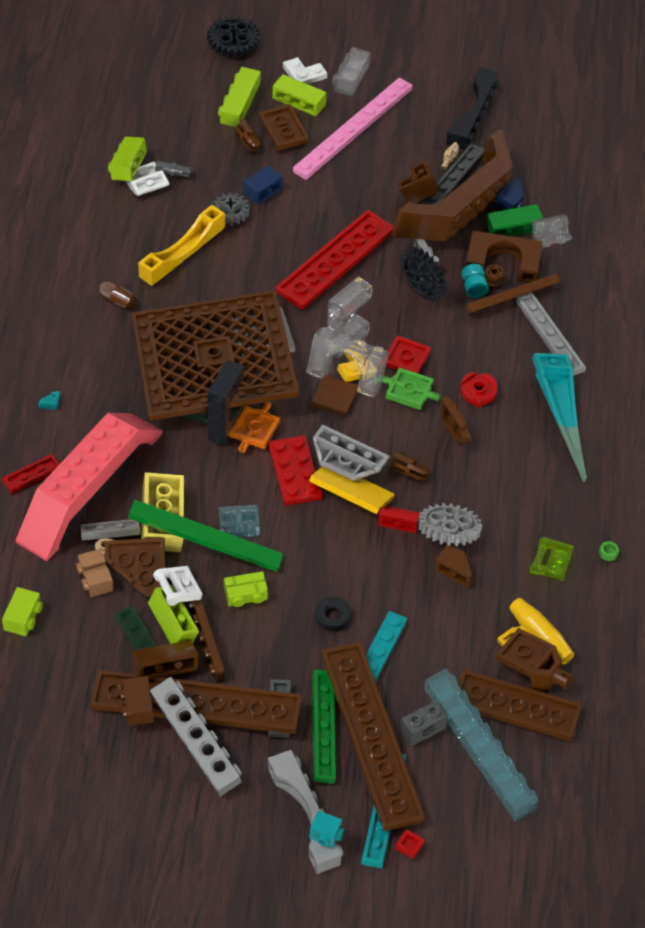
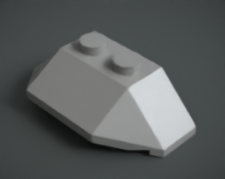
M322 425L313 437L320 466L352 481L381 471L389 459V455L325 425Z

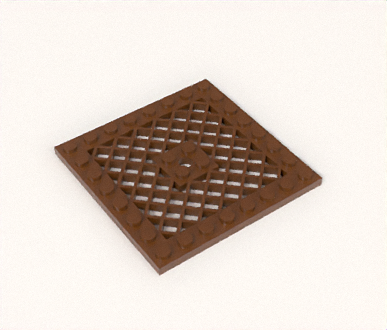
M276 290L132 313L150 421L208 412V387L212 386L226 360L237 362L249 368L247 371L244 370V379L234 395L230 408L300 396ZM215 319L220 320L218 323L213 322ZM244 321L249 322L247 325L242 324ZM197 322L202 323L200 326L195 325ZM226 324L231 325L229 328L224 327ZM179 325L184 326L182 329L177 328ZM207 327L212 328L210 331L206 330ZM161 328L166 329L164 332L159 331ZM189 330L194 331L192 334L188 333ZM219 331L223 334L219 336L216 333ZM172 332L176 334L174 337L170 336ZM257 338H259V339H261L262 341L259 343V342H257V341H255V340H256ZM174 345L178 346L176 350L172 348ZM249 346L254 347L253 350H250V349H247V348H248ZM184 350L189 351L187 354L182 353ZM260 351L265 352L263 355L258 354ZM165 353L170 354L168 357L163 356ZM241 354L247 355L245 358L240 357ZM176 358L181 359L179 362L174 361ZM186 363L191 364L189 367L185 366ZM263 363L268 365L266 368L261 367ZM168 366L173 367L171 370L166 369ZM179 370L183 372L181 375L177 374ZM256 371L260 374L256 376L253 373ZM208 372L212 374L210 377L206 376ZM189 375L194 377L192 380L187 379ZM266 376L271 378L269 381L264 380ZM171 378L175 380L173 383L168 382V381H169ZM247 379H249V380H251L252 382H251L250 384H248V383H246L245 381H246ZM200 380L204 382L202 385L198 384ZM181 383L186 385L184 388L179 387ZM192 388L196 390L194 393H191L189 391ZM173 391L177 393L175 396L171 395Z

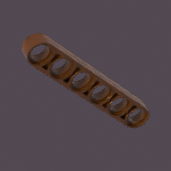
M556 273L465 305L467 314L554 285L562 280L560 274Z

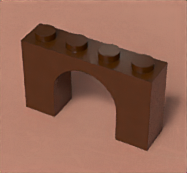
M472 231L466 266L479 264L484 269L488 257L496 253H507L514 256L520 263L518 282L530 283L537 280L543 241Z

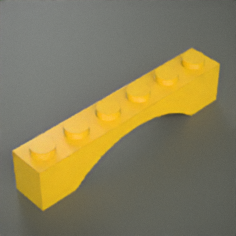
M213 205L209 206L198 216L192 227L178 242L161 252L150 253L138 262L139 278L151 286L156 284L225 228V213Z

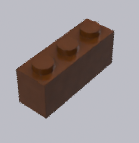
M190 640L132 651V670L137 677L148 676V680L198 670V652Z

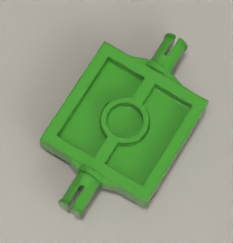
M399 368L392 378L383 375L379 378V382L389 385L385 399L421 410L428 398L437 402L440 400L441 394L431 391L434 382L433 378Z

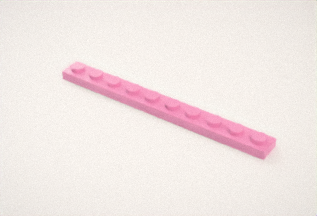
M398 78L293 167V172L307 180L412 90V84Z

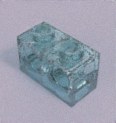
M258 505L219 507L220 531L237 537L259 535Z

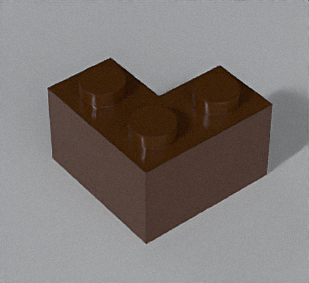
M426 161L411 167L410 170L413 175L397 182L406 203L418 204L421 200L433 197L440 191Z

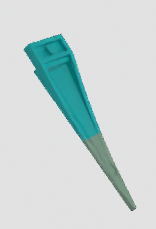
M534 353L532 360L537 371L535 375L583 482H585L587 476L579 437L573 368L568 354Z

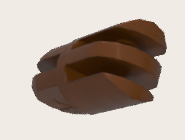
M241 119L234 132L249 151L256 152L261 146V142L248 121Z
M111 281L102 282L99 287V292L104 298L120 307L131 309L137 304L136 296L131 291Z
M394 451V457L391 460L389 469L422 481L429 478V467L417 462L412 457Z

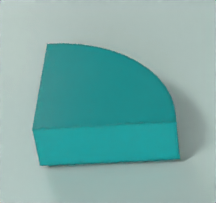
M60 391L51 392L50 395L41 398L38 404L39 408L58 410L61 396Z

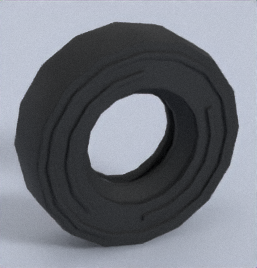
M339 597L325 598L316 607V621L321 628L327 631L342 630L350 622V606ZM332 608L340 611L341 616L338 619H329L325 614L326 611Z

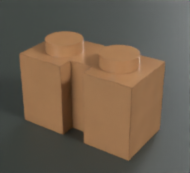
M101 549L78 555L76 570L78 575H82L84 591L88 590L90 598L112 592L113 580Z

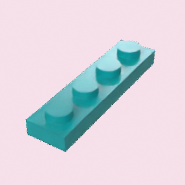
M391 611L388 612L365 655L375 683L407 623L406 617Z

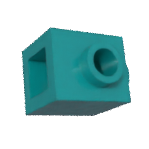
M318 810L310 827L309 839L316 841L322 846L333 848L336 841H341L344 833L342 819Z

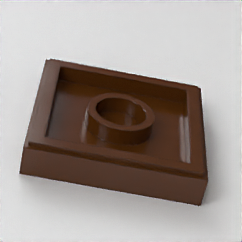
M324 375L311 401V406L346 417L359 391V385Z

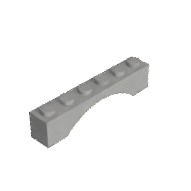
M292 750L269 757L268 771L275 786L291 794L302 805L312 825L318 810L324 812L322 808L319 809L317 805L316 793L309 788L308 776L306 773H302L300 769L301 762L298 756L295 757ZM311 839L308 857L316 874L341 865L343 851L340 844L335 843L332 848L330 846H322Z

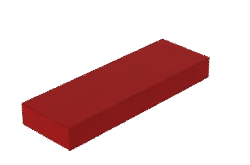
M51 454L2 477V482L10 494L13 495L46 479L60 463Z

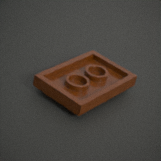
M291 104L259 112V119L277 151L309 143V136Z

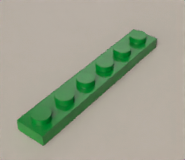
M314 669L312 672L313 782L334 784L336 780L334 691L327 671Z

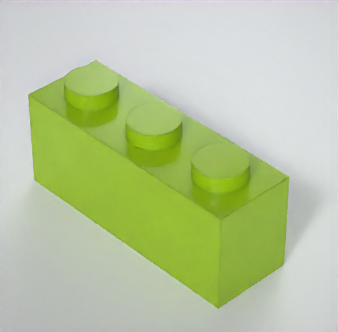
M282 74L273 85L272 98L317 116L326 105L327 92Z
M124 137L108 165V171L111 173L112 180L132 181L147 153L145 138Z
M170 585L172 591L176 593L174 586ZM162 587L155 588L148 604L170 644L188 640L193 644L199 630L183 602L170 606L166 601L167 596Z

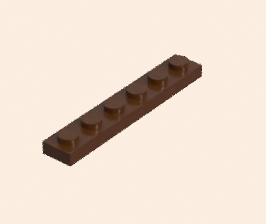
M187 601L189 610H193L194 613L192 620L199 628V642L204 643L205 646L203 648L204 657L210 661V664H208L210 675L215 676L216 683L225 681V670L202 601Z

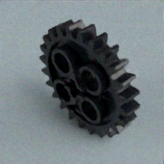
M225 16V20L219 18L218 22L214 21L213 25H210V29L207 30V41L212 50L216 49V53L221 52V56L227 54L228 57L234 55L236 58L237 54L243 57V53L249 55V51L254 52V48H258L260 32L259 28L256 27V23L252 24V20L246 21V18L241 20L240 16L236 19L231 16V19H228ZM232 28L235 29V46L233 45Z
M412 246L404 251L400 256L402 259L399 261L401 263L400 268L404 270L401 273L406 276L404 279L409 281L408 286H412L414 292L418 291L419 296L422 295L424 299L428 298L429 301H436L444 296L446 293L445 289L448 288L445 285L447 280L443 278L446 275L441 273L442 268L438 267L439 262L434 261V256L430 257L428 251L424 253L423 248L419 249L417 246L415 248Z

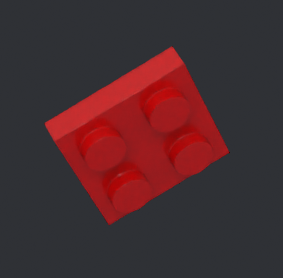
M397 335L383 360V366L396 371L402 368L419 374L431 352V347Z

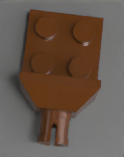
M520 628L514 632L496 654L497 661L529 676L531 689L542 692L551 689L554 684L567 690L573 683L574 675L561 669V661L556 646Z

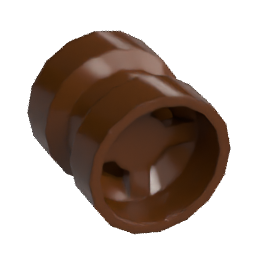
M490 265L486 268L485 278L491 290L499 289L502 285L504 271L501 266Z

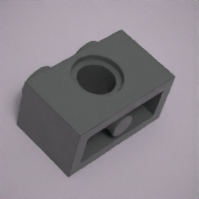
M434 701L401 718L400 732L408 744L413 746L445 730L448 716L439 703Z

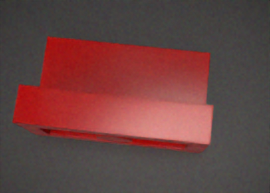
M385 506L380 508L378 526L416 533L420 512Z

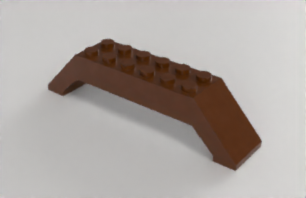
M498 129L489 137L481 160L485 166L437 205L412 204L408 202L399 209L391 235L396 238L446 241L448 238L454 237L460 228L463 229L470 220L473 221L479 212H484L490 203L493 204L496 201V196L506 187L512 177L513 164L503 131Z

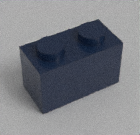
M268 165L243 181V195L258 205L282 189L283 176Z

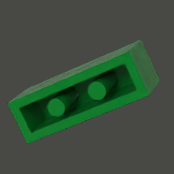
M535 204L488 213L486 228L492 234L514 237L542 231L544 218L538 205Z

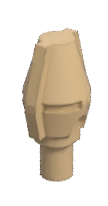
M454 142L446 149L443 164L441 165L442 170L446 171L449 165L457 159L459 151L457 142Z

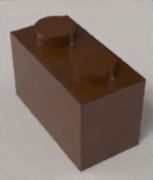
M148 676L123 679L124 688H120L121 700H126V705L122 706L124 718H128L129 726L154 722Z

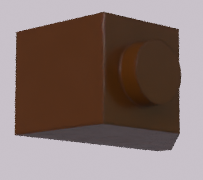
M446 545L436 558L434 571L469 589L472 573L465 552L456 546Z

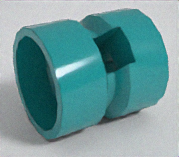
M470 264L463 268L461 276L467 296L470 298H480L487 294L489 286L483 267L479 264Z

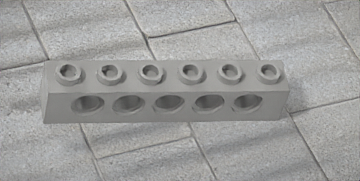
M169 677L151 689V695L221 797L241 783L240 775L242 773L236 764L232 765L229 762L228 758H230L227 750L224 747L220 748L216 742L219 740L213 730H207L205 727L207 722L202 714H196L194 711L196 706L191 698H185L182 693L185 690L180 682H174L172 677ZM172 699L180 700L177 705L169 704ZM184 715L191 716V719L189 721H181V718ZM197 731L203 733L198 739L192 738L193 733ZM207 748L214 749L211 755L203 754ZM218 765L226 766L223 772H216L215 768Z

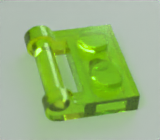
M541 537L538 542L539 548L534 563L530 565L529 571L534 575L542 574L563 581L574 546ZM546 549H552L547 566L541 565Z

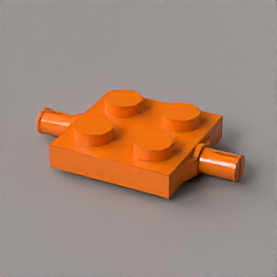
M264 402L261 409L249 406L244 407L230 431L231 438L242 441L238 447L240 452L245 453L249 445L265 450L268 441H270L280 423L279 417L268 412L272 406L270 402Z

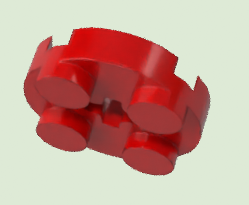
M472 372L462 379L460 394L475 407H482L496 398L498 390L497 381L487 373L476 374L477 372Z

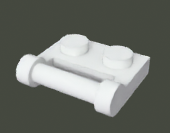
M188 566L163 568L153 573L155 580L160 583L167 596L166 601L168 605L173 606L178 602L201 600L202 592ZM166 578L171 579L177 591L176 593L172 591Z

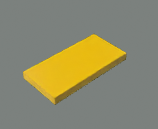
M324 467L317 470L310 478V482L375 514L380 512V508L387 506L395 496L394 493L363 478L352 481Z

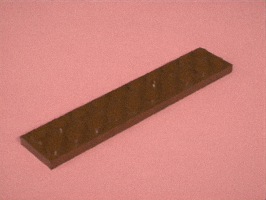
M361 642L321 650L322 660L383 832L424 822L425 817Z
M99 670L90 703L91 709L123 713L122 706L126 705V700H121L120 688H124L123 679L137 678V676L130 673ZM168 678L150 679V690ZM173 679L174 682H180L185 690L182 692L185 698H191L196 706L194 711L197 715L201 713L208 724L296 734L302 694ZM151 695L153 717L166 718ZM172 699L169 704L177 705L180 700ZM184 715L181 720L189 721L191 716Z

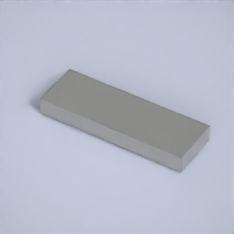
M132 519L80 525L82 541L141 535L140 523Z

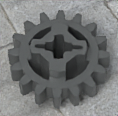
M229 192L227 196L223 193L221 198L217 196L216 201L212 202L213 206L225 213V225L227 222L231 226H233L234 222L239 225L240 220L245 221V217H249L250 205H248V200H244V196L238 197V193L232 195Z

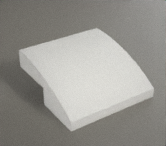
M155 162L140 166L132 181H126L135 195L140 196L169 186L163 171H155Z

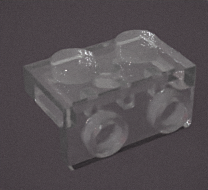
M565 214L532 221L533 240L543 241L542 247H548L554 243L563 244L568 240H572V235L568 232V216Z

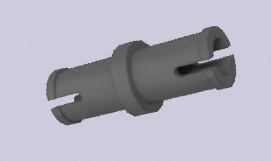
M157 160L155 171L162 170L164 173H169L170 176L179 175L189 178L191 167L177 165L176 162L167 163Z

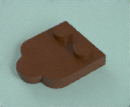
M449 396L441 398L442 423L456 443H470L471 436L463 416L458 411L455 401H451Z

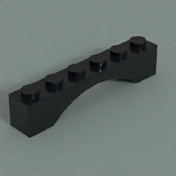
M479 67L473 83V91L477 102L471 111L452 122L447 132L446 145L451 146L454 142H457L460 149L466 150L468 144L472 143L473 133H477L479 122H482L484 117V111L488 110L489 100H492L494 97V89H498L500 82L498 72Z

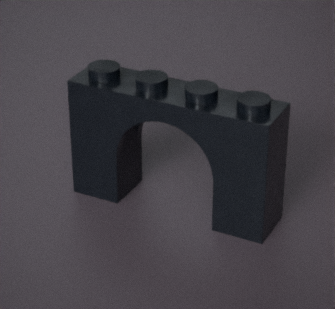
M230 360L225 361L208 391V440L224 446L230 440V431L244 409V406L230 408L234 395L244 379V365Z

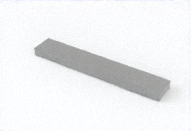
M530 292L516 297V303L552 354H568L573 368V376L585 372V365L535 295Z

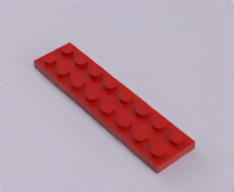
M365 211L275 287L276 293L303 310L388 238L394 226L371 211Z

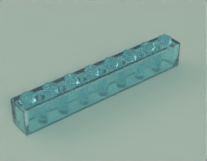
M444 669L427 678L424 685L425 691L433 702L437 701L447 714L448 725L513 820L517 821L535 811L538 804L537 794L534 790L529 789L524 775L521 772L518 773L513 759L504 753L501 742L498 739L495 740L491 734L490 726L482 721L479 710L471 705L465 690L460 689L454 674H450L447 669Z

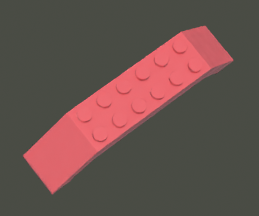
M107 413L37 488L17 535L16 543L48 561L59 549V544L70 520L140 444L148 443L152 446L163 434V430L134 414Z

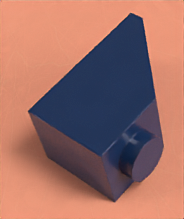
M516 176L496 196V209L504 211L524 206V194L519 177Z

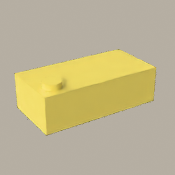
M145 473L142 502L184 517V475ZM142 523V539L164 538L165 551L181 552L183 538Z

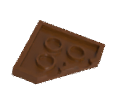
M148 538L105 541V561L145 598H151L155 588L161 587L160 583L155 580L153 573L158 569L166 568L165 539Z

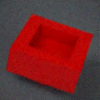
M406 829L396 843L395 850L414 859L424 845L425 839Z

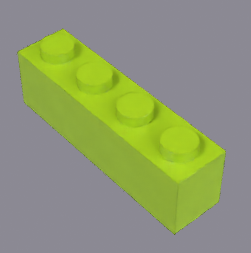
M241 67L239 73L235 74L234 83L229 88V94L225 95L224 104L220 106L218 111L221 124L236 127L237 124H240L239 121L245 118L261 84V71Z

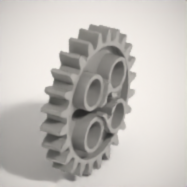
M442 503V506L435 504L432 507L429 505L428 509L424 508L423 512H420L418 520L419 529L422 530V534H426V538L432 537L433 542L439 540L440 544L446 542L448 546L451 543H454L455 546H458V543L465 546L466 542L471 544L472 540L476 541L477 537H480L482 524L481 519H478V515H473L474 511L467 512V508L461 509L460 505L453 507L452 503L449 506H446L444 503Z

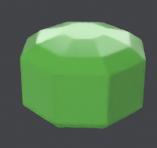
M611 541L603 542L599 549L600 557L606 561L615 560L619 554L618 545Z

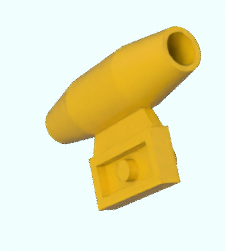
M522 598L516 599L510 605L509 609L520 626L512 627L497 638V642L502 647L514 632L520 628L556 646L561 664L564 665L573 658L574 652L562 634L540 611Z

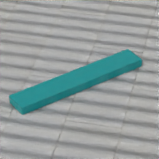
M402 754V757H403L404 762H405V760H406V754ZM374 806L361 864L383 868L390 830L383 832Z

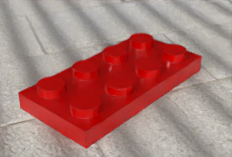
M305 435L268 441V448L284 506L322 500L320 486L310 482L311 475L316 471Z

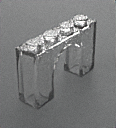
M359 276L328 302L326 350L339 359L345 355L346 348L356 346L369 335L370 323L354 313L372 298V285Z
M321 327L313 337L306 373L323 379L330 371L333 354L336 352H346L352 355L360 365L361 375L357 392L374 398L381 389L389 352L382 347L369 345L363 340H355L346 334H339L330 328Z

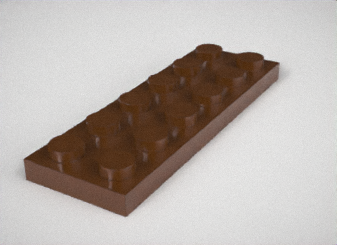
M463 669L451 707L571 742L582 704Z

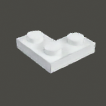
M298 57L283 62V68L289 77L303 83L311 84L327 79V72L320 63L305 68Z

